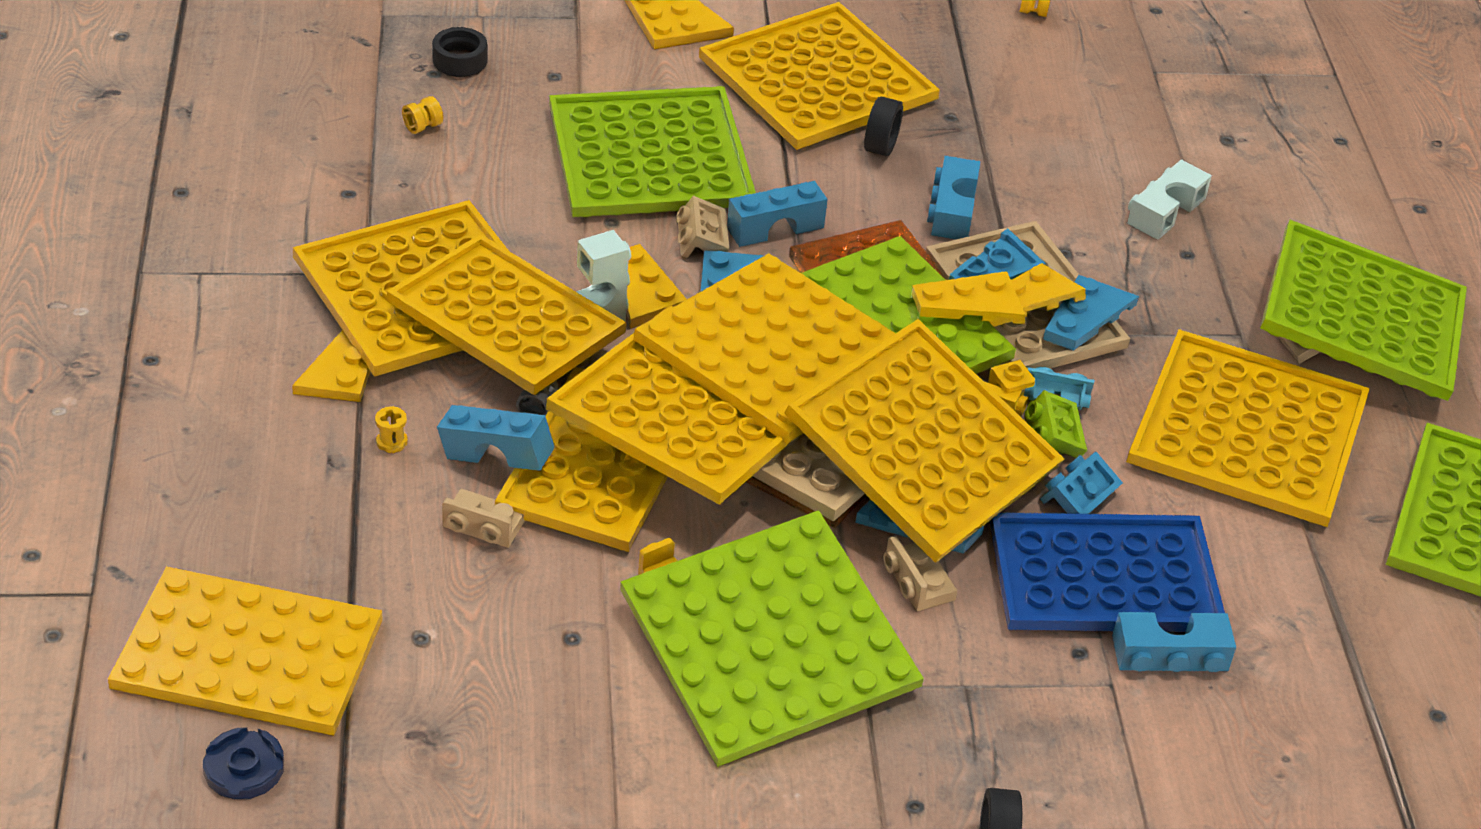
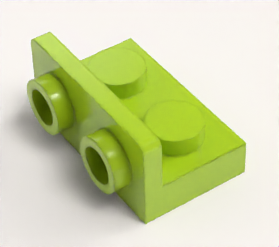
M1043 390L1034 401L1029 403L1025 410L1027 423L1056 451L1075 458L1080 455L1083 456L1088 451L1075 402Z

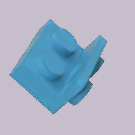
M1095 451L1087 459L1080 455L1067 465L1065 469L1068 471V474L1065 477L1060 472L1045 485L1049 491L1040 500L1045 504L1054 497L1067 514H1089L1123 482Z

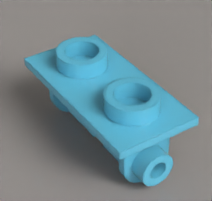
M1028 367L1029 372L1035 378V385L1026 388L1024 396H1028L1029 400L1034 401L1043 390H1046L1053 394H1060V397L1075 402L1078 410H1082V407L1089 408L1095 380L1087 379L1086 376L1078 373L1066 375L1056 373L1047 367Z

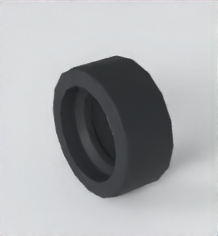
M451 27L440 31L432 41L433 65L438 71L449 76L467 77L478 74L485 69L488 63L486 37L481 32L466 27ZM467 50L471 52L466 54L450 53L449 51Z
M882 96L876 99L866 127L864 138L865 151L883 156L891 154L901 127L903 117L902 101Z
M987 788L982 802L979 829H1022L1023 806L1020 791Z

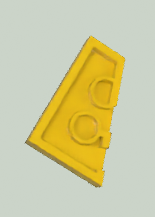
M641 244L630 247L631 259L628 262L630 284L627 285V299L629 303L627 314L630 329L648 322L668 306L674 307L687 300Z
M1043 263L1034 266L1032 269L1011 280L1026 317L1030 310L1045 307L1048 311L1058 308V302L1073 298L1074 302L1086 299L1084 287ZM995 317V322L989 323L995 327L1012 322L1013 318Z
M1007 271L912 285V297L921 317L961 319L964 315L982 316V321L995 322V317L1013 318V323L1025 324V311Z
M342 330L292 385L293 394L361 402L370 370L363 361L361 354Z

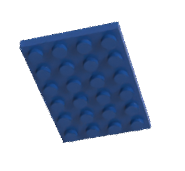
M999 513L990 520L1008 630L1114 631L1119 612H1155L1157 622L1164 631L1186 632L1191 613H1225L1200 516Z

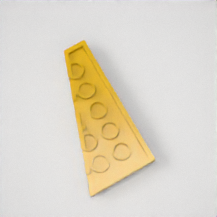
M624 0L654 50L733 37L734 27L699 0Z

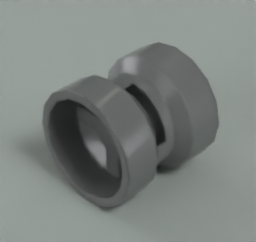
M554 381L535 395L523 390L516 401L518 411L520 413L546 416L548 412L546 410L547 398L560 389L557 381Z

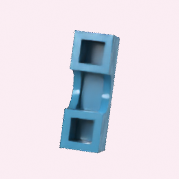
M944 156L943 168L936 167L930 202L932 204H930L927 222L933 223L932 236L950 239L969 237L981 161Z
M815 181L729 199L727 229L739 247L768 241L769 229L776 221L783 218L787 220L795 234L822 229L825 225L828 199Z
M452 405L437 426L446 457L450 460L478 463L491 444L503 452L509 467L540 471L555 448L545 415Z
M1119 612L1112 634L1119 670H1135L1140 672L1229 671L1236 650L1228 613H1191L1185 635H1173L1167 633L1159 626L1155 612Z

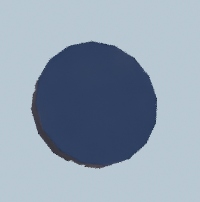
M247 727L221 733L210 742L203 759V773L209 787L219 795L231 799H251L265 794L278 783L284 772V752L278 739L261 729H258V732L248 731Z

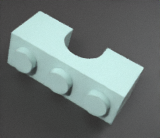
M1180 160L1172 168L1168 167L1156 181H1151L1139 195L1135 194L1128 205L1130 214L1127 224L1157 240L1174 227L1179 207L1191 212L1206 199L1212 175Z
M614 230L578 240L577 267L590 282L591 286L576 292L626 322V310L629 308L627 285L630 284L628 262L631 259V250L628 243L622 241Z

